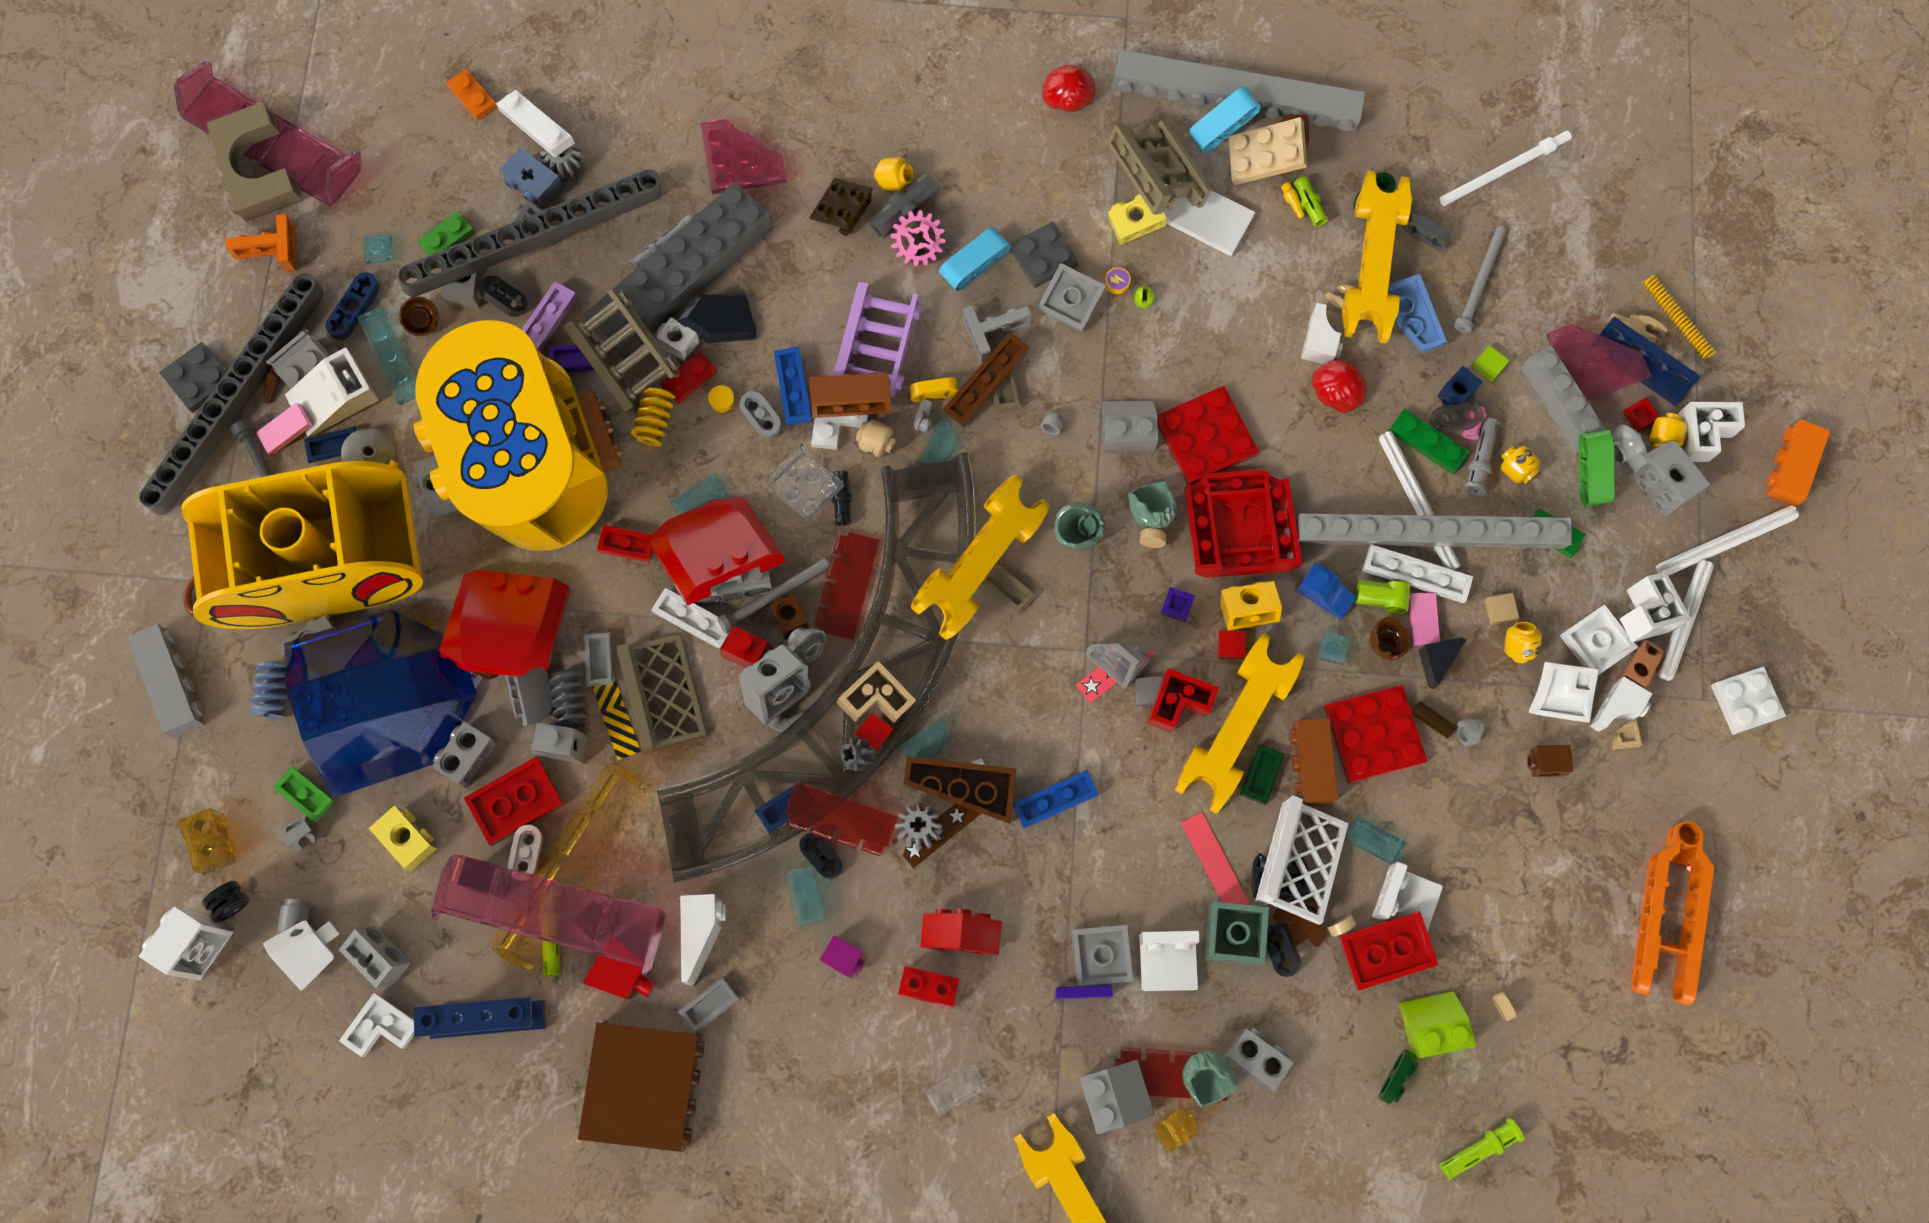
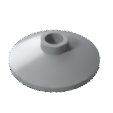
M366 428L357 430L346 438L341 449L342 462L370 461L388 465L390 460L395 461L396 450L393 442L386 434L376 429ZM366 448H371L374 453L371 456H366L363 451Z

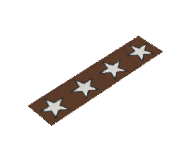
M954 804L940 815L938 821L934 822L942 824V830L934 831L939 835V840L936 841L929 838L932 845L930 848L926 847L925 842H921L920 851L916 850L915 842H913L909 848L905 846L902 854L903 857L914 869L981 813Z

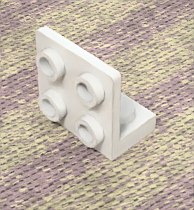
M1396 862L1390 865L1372 917L1384 922L1420 911L1428 932L1442 886L1407 872L1408 866Z
M1199 931L1142 932L1139 935L1142 991H1191L1198 989L1196 944L1199 943Z

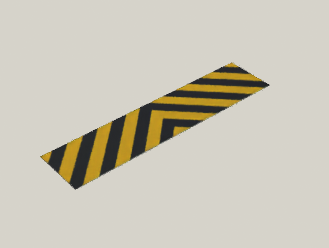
M613 673L614 684L592 687L617 759L620 760L639 753L641 750Z

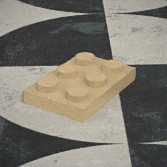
M1299 117L1229 136L1231 179L1233 184L1238 185L1306 168L1307 157L1304 121L1302 118Z

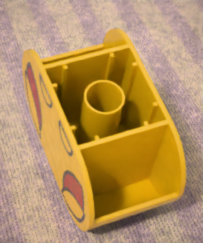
M370 461L330 463L207 488L192 494L182 503V516L188 523L197 598L193 605V614L199 622L205 625L225 629L279 627L312 620L313 618H320L323 615L328 617L390 604L414 594L423 585L408 479L401 470L393 466Z

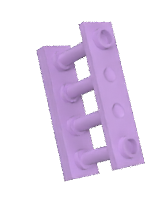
M858 282L833 376L877 372L854 367L851 361L853 355L857 356L858 353L895 361L892 375L888 374L890 397L895 398L897 389H902L904 375L901 374L914 321L915 319L919 320L921 316L922 305L918 303V295L913 294L910 305L873 297L869 293L868 284ZM873 307L907 315L905 327L901 328L866 320V317H863L865 309ZM866 330L901 338L899 350L894 351L862 344L860 340H857L859 332Z

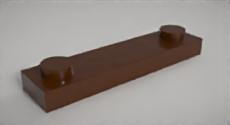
M1009 332L943 408V411L964 428L1029 353L1030 347L1013 333Z

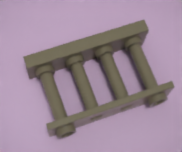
M611 289L608 291V294L613 301L587 322L571 320L563 327L624 411L629 412L640 406L638 395L644 389H647L665 374L669 378H676L681 373L677 369L679 368L677 361L671 355L665 353L631 306L633 302L630 296L624 290ZM618 310H621L629 322L603 343H596L591 336L593 334L592 330ZM636 331L645 344L619 364L612 365L606 357L608 356L607 352ZM651 352L660 365L633 386H627L622 379L623 373Z

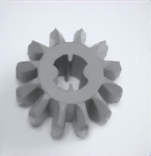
M574 139V144L557 157H553L545 149L540 152L542 164L559 175L562 180L565 174L573 177L574 170L581 171L580 163L584 162L582 148L578 143H575Z
M917 803V811H913L910 805L906 806L909 815L899 813L898 818L903 822L895 824L896 829L903 830L897 835L898 839L903 840L907 838L905 842L907 848L915 842L917 851L921 850V842H925L926 847L930 848L932 845L929 838L938 841L939 835L934 831L942 830V824L934 823L940 819L939 814L935 813L930 816L932 812L930 805L926 807L924 812L922 811L921 803ZM917 821H922V825L926 824V827L921 828V832L917 833L915 828L911 829L912 826H916Z

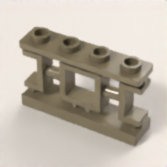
M1160 120L1157 126L1150 124L1146 134L1139 135L1135 134L1131 126H1126L1124 123L1115 124L1107 144L1153 215L1162 214L1165 207L1172 209L1178 198L1186 197L1190 204L1197 206V208L1205 205L1212 192V188L1165 120ZM1154 162H1163L1168 170H1159Z

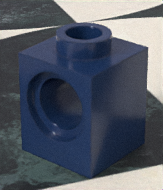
M1462 366L1443 386L1437 397L1440 398L1445 407L1458 412L1477 391L1483 381ZM1453 388H1459L1463 394L1456 393Z

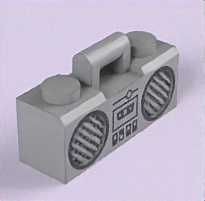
M758 567L711 587L712 595L694 604L702 606L762 596L773 589L770 569L760 573Z

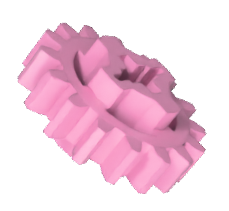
M919 210L917 216L914 217V214L910 211L908 212L907 220L901 216L899 217L901 225L894 224L892 226L897 232L890 235V238L896 240V243L892 244L891 248H898L899 251L895 256L900 257L903 255L905 257L904 264L913 260V267H917L919 261L925 266L928 265L927 258L935 261L936 256L934 253H942L943 250L938 246L946 241L940 238V234L945 231L944 229H937L936 226L940 221L932 222L931 213L923 217L922 211ZM911 222H920L917 228L911 229L906 227ZM929 227L933 232L934 241L929 238ZM918 233H921L922 235L920 238L923 240L924 243L920 242L917 245H915V239L912 237L911 234L916 235ZM901 236L906 239L908 245L906 250L902 245ZM924 248L929 250L925 255L915 256L918 249Z

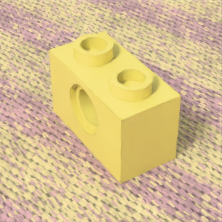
M1140 194L1133 201L1126 204L1125 202L1117 203L1108 211V220L1120 246L1165 227L1167 224V217L1164 211L1162 214L1153 215ZM1134 212H1139L1143 215V218L1139 221H1134L1129 216Z
M394 805L369 829L400 865L412 872L437 850L431 843L435 839L424 827L420 830L414 822L417 818L407 808L402 810ZM409 830V840L406 843H401V834Z

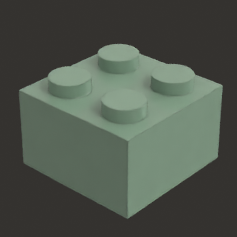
M1211 902L1208 905L1204 961L1259 967L1265 965L1269 907Z

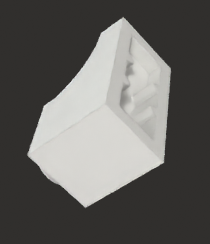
M1316 303L1301 355V359L1320 364L1332 361L1335 358L1339 359L1343 348V343H1339L1341 333L1333 330L1327 320V305Z
M1626 677L1620 678L1614 682L1590 727L1599 732L1608 727L1614 719L1626 718L1631 721L1639 716L1643 717L1651 706L1648 701L1652 693Z

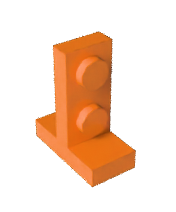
M287 214L276 215L277 233L264 232L255 236L237 235L234 238L225 239V248L234 259L277 255V261L286 272L296 271L295 225Z

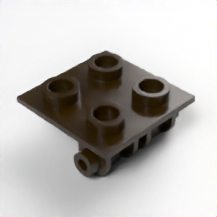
M834 178L809 218L840 227L839 232L844 236L852 234L857 224L856 222L860 221V216H863L865 209L872 202L871 192L873 188Z

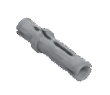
M687 214L652 243L648 242L640 253L629 260L632 268L635 270L693 218Z

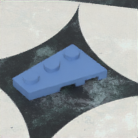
M1417 274L1389 284L1388 294L1400 297L1399 311L1395 324L1422 354L1445 346L1447 343L1421 275Z

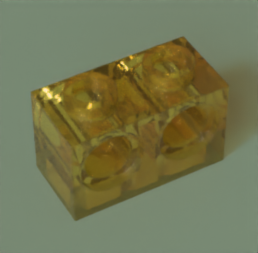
M208 808L178 820L194 872L206 875L236 863L234 857L236 847L233 840L228 838L226 831L228 821L223 813ZM209 821L210 828L203 834L202 827ZM214 847H217L218 854L211 860L210 852Z

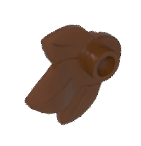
M1308 898L1303 900L1306 908H1313L1314 914H1317L1318 905L1315 899ZM1281 908L1275 910L1273 919L1285 924L1296 946L1307 939L1313 946L1319 947L1326 938L1324 923L1316 924Z

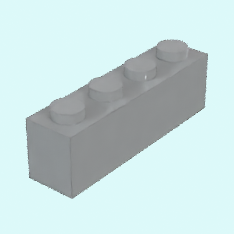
M1552 346L1528 358L1521 368L1522 372L1574 453L1577 454L1578 439L1581 434L1606 430Z
M156 624L127 637L163 734L177 738L204 726L202 718L204 710L199 701H196L194 698L195 686L192 680L186 677L183 669L186 668V663L182 655L176 651L174 645L177 644V640L173 632Z

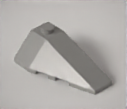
M1130 643L1090 645L1086 651V656L1125 690L1147 667L1149 662L1146 658V652L1137 645L1133 647Z

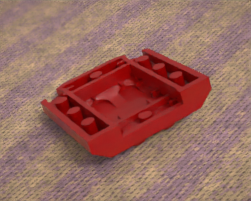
M1264 470L1209 473L1203 476L1197 483L1185 486L1184 497L1195 575L1212 578L1282 573L1301 567L1302 557L1289 479L1284 477L1283 480L1269 475L1270 472Z
M744 497L716 499L667 520L648 538L652 551L687 606L711 596V587L758 567L760 573H763L785 563L783 553Z
M476 569L464 574L439 650L441 657L445 659L447 657L456 662L459 668L472 672L519 677L527 675L528 670L539 667H542L543 670L548 669L569 598V586L550 577Z

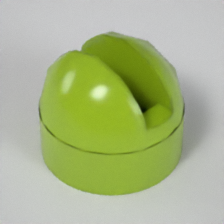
M1147 286L1139 287L1134 294V303L1139 308H1149L1155 298L1153 290ZM1143 292L1147 293V301H1142Z

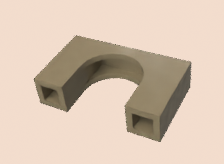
M263 101L206 123L209 130L207 138L211 146L215 148L217 155L214 156V160L218 168L222 170L224 177L221 178L225 190L230 194L231 199L228 202L235 215L238 214L245 221L303 200L296 178L286 168L255 179L244 178L241 175L240 162L245 151L255 143L281 134L274 112Z

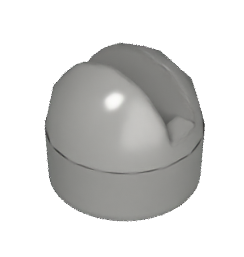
M1057 413L1047 414L1041 423L1042 430L1050 435H1058L1063 427V419L1061 416L1058 417Z

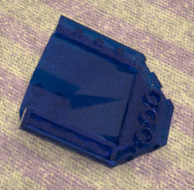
M392 609L284 643L286 690L302 742L332 798L432 766L435 763L433 761L435 755L440 749L447 746L451 740L450 735L458 725L461 726L470 705L473 704L477 696L471 672H466L459 668L457 663L451 659L441 657L439 650L444 635Z

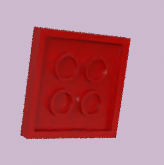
M1225 386L1157 415L1158 429L1188 485L1197 483L1203 476L1209 473H1219L1259 454V450Z
M1403 685L1324 706L1327 719L1330 720V729L1348 784L1428 762Z

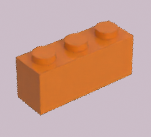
M1802 419L1785 429L1782 435V440H1784L1783 447L1778 450L1774 458V462L1777 463L1776 467L1771 471L1766 480V485H1768L1767 496L1795 507L1807 499L1830 434L1829 430Z

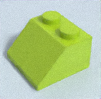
M1454 991L1399 1003L1410 1049L1416 1055V1059L1476 1047L1469 1017Z

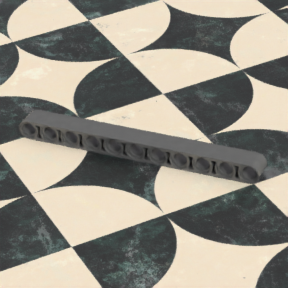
M651 169L643 170L407 264L398 272L402 291L411 297L422 295L655 201L661 193L660 175ZM647 183H651V184H654L655 186L649 188V187H646V186H644V185L647 184ZM627 192L632 195L629 197H624L621 194ZM600 202L609 203L607 206L598 205ZM577 211L585 212V214L581 216L575 215L574 213ZM555 220H558V221H561V222H562V223L559 224V225H552V224H551V222H553V221H555ZM530 230L538 231V233L534 235H530L527 232ZM508 239L514 240L512 244L503 243ZM482 249L491 250L487 254L479 253ZM458 259H466L462 264L455 263ZM435 268L442 269V271L437 274L431 273V270ZM410 278L418 279L415 283H406Z
M301 273L292 280L142 488L139 500L150 511L157 515H164L174 507L264 381L265 374L269 368L266 361L294 339L323 297V290L312 275ZM312 286L308 291L304 292L307 287ZM297 307L294 311L290 312L292 308ZM282 327L279 332L275 333L278 328ZM267 348L264 353L260 354L261 350ZM252 369L249 374L245 375L247 370ZM237 390L234 395L230 396L232 391ZM222 411L219 416L214 417L217 412ZM207 432L203 438L199 439L202 433ZM191 453L190 457L184 460L185 456ZM176 474L175 478L168 482L170 477ZM160 496L159 500L153 504L154 499Z

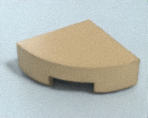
M1637 719L1622 725L1616 731L1613 738V750L1643 746Z

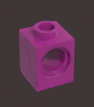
M835 935L820 958L822 963L848 978H851L852 974L858 975L865 964V960L862 959L864 955L862 951Z

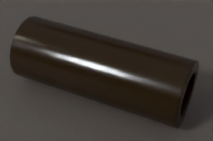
M1422 701L1412 711L1413 716L1447 739L1457 727Z

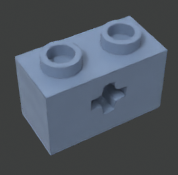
M519 148L500 169L505 178L504 183L511 190H519L528 202L531 201L534 205L538 204L543 209L564 188L556 173L522 148Z

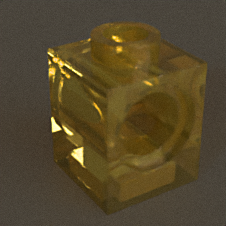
M1183 1109L1177 1110L1151 1126L1167 1153H1170L1198 1135L1195 1130L1198 1127L1195 1118L1190 1111L1185 1113Z

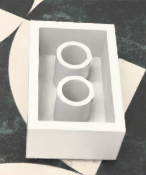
M174 906L172 910L167 911L160 920L161 925L155 934L146 939L142 946L143 951L138 957L166 975L201 980L234 932L219 922L215 923L206 914Z

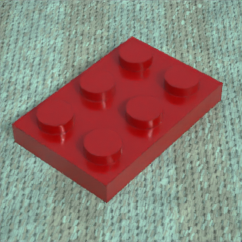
M537 756L464 797L466 804L490 846L514 834L520 827L529 825L564 805Z
M1420 911L1339 935L1357 991L1439 966Z

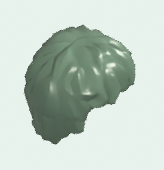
M1165 481L1143 485L1128 493L1129 508L1133 519L1143 529L1165 528L1177 514V502Z
M1075 502L1060 509L1059 513L1056 514L1057 519L1054 522L1056 525L1054 528L1056 531L1055 536L1061 545L1068 546L1077 551L1087 550L1098 545L1099 541L1105 536L1106 526L1101 512L1087 503Z
M1210 1050L1194 1054L1184 1066L1183 1083L1189 1091L1191 1098L1200 1107L1221 1101L1238 1089L1235 1071L1226 1057L1218 1052Z

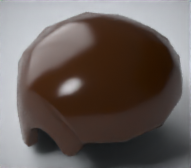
M411 297L400 306L399 321L407 333L414 336H425L436 329L439 322V312L432 301L424 297Z
M1385 617L1378 621L1371 631L1370 645L1381 658L1390 661L1398 660L1408 652L1410 647L1409 630L1399 624V618Z

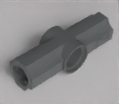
M924 174L905 191L901 189L894 193L889 199L887 206L869 220V225L879 237L885 239L895 230L892 227L894 224L901 225L899 217L903 216L907 220L908 212L912 211L914 217L917 216L921 207L939 192V187L931 176Z

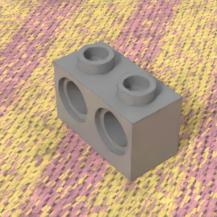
M464 721L461 726L458 725L454 728L450 735L451 740L447 746L437 752L432 768L463 788H466L497 743ZM471 736H475V744L470 748H465L466 740ZM459 759V767L454 771H450L449 764L451 761Z
M375 925L354 929L339 949L375 988L395 984L411 964V961Z
M1251 1028L1250 1031L1242 1029L1224 1057L1269 1091H1276L1294 1063L1288 1059L1290 1054L1278 1045H1275L1273 1048L1264 1041L1266 1036L1254 1028ZM1245 1041L1251 1042L1255 1047V1053L1250 1058L1242 1053L1241 1048ZM1269 1058L1275 1059L1278 1063V1071L1273 1075L1268 1073L1265 1068L1266 1061Z

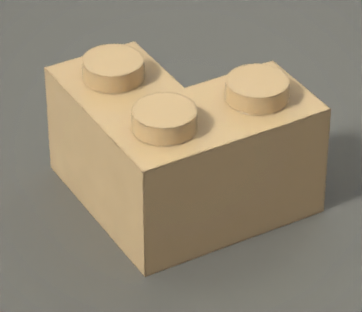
M879 661L837 700V704L854 722L861 718L875 704L893 723L916 702V699Z

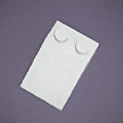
M715 894L680 896L681 982L688 986H695L720 933L722 921H726V904H723L721 899Z

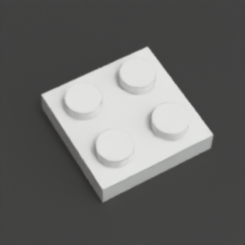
M1605 604L1560 635L1583 667L1598 669V675L1638 648L1635 642H1631L1627 632Z
M1764 667L1711 685L1732 735L1786 717Z

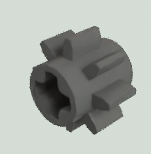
M851 737L849 739L850 744L842 745L841 760L847 764V770L866 771L865 765L873 764L874 749L868 745V739Z

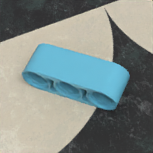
M1241 87L1194 124L1188 133L1200 151L1204 154L1208 153L1258 114L1261 106L1247 87Z
M990 227L949 258L941 266L939 273L955 291H959L1009 252L1011 244L995 227Z

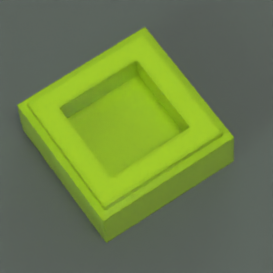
M1489 345L1473 363L1472 367L1492 382L1509 363V360Z

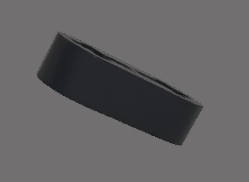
M487 276L479 286V293L483 299L511 317H517L522 314L527 306L526 297L497 276ZM491 285L496 287L493 292L488 290ZM513 300L518 302L516 307L511 306Z
M807 833L800 839L799 847L802 854L822 877L830 880L837 878L841 874L843 867L840 858L821 836L816 833ZM810 839L812 842L819 841L816 846L821 853L818 856L812 850L805 851L808 847L806 844L807 840ZM824 856L829 862L834 860L837 862L834 873L831 871L825 873L823 871L825 865L821 859Z
M1281 924L1268 927L1266 948L1275 971L1283 977L1294 976L1300 971L1302 963L1289 929ZM1274 930L1277 933L1283 934V938L1280 939L1282 949L1278 941L1273 942L1271 939L1275 935ZM1282 952H1284L1287 960L1292 959L1294 965L1290 966L1291 972L1288 968L1282 967L1281 963L1285 962Z

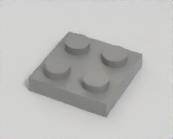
M1060 263L1037 306V310L1083 332L1106 289V285Z
M1127 925L1071 930L1077 986L1134 981Z

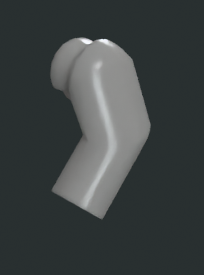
M922 399L915 414L914 429L918 432L928 433L932 428V422L928 418L934 403L929 400Z
M801 711L791 718L779 715L769 722L768 726L774 731L790 734L809 722Z

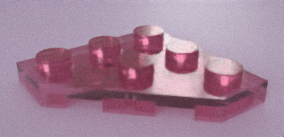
M726 119L701 123L712 194L723 193L734 182L743 190L787 183L781 154L762 145V142L746 132H741Z
M1571 324L1549 332L1546 335L1550 346L1554 348L1587 401L1642 382L1651 377L1641 352L1577 325Z

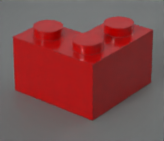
M1168 668L1162 676L1146 724L1171 733L1177 726L1182 709L1206 717L1211 712L1219 687Z
M935 909V913L923 914L920 947L939 951H962L978 955H999L1002 921L991 919V914L975 913L973 916L972 910L955 909V913L948 909Z

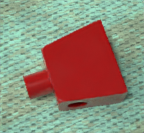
M734 626L721 649L720 656L746 668L762 659L763 654L774 649L766 640Z
M611 935L583 981L585 985L630 1000L635 991L648 998L656 986V982L644 976L649 968V964L619 939Z

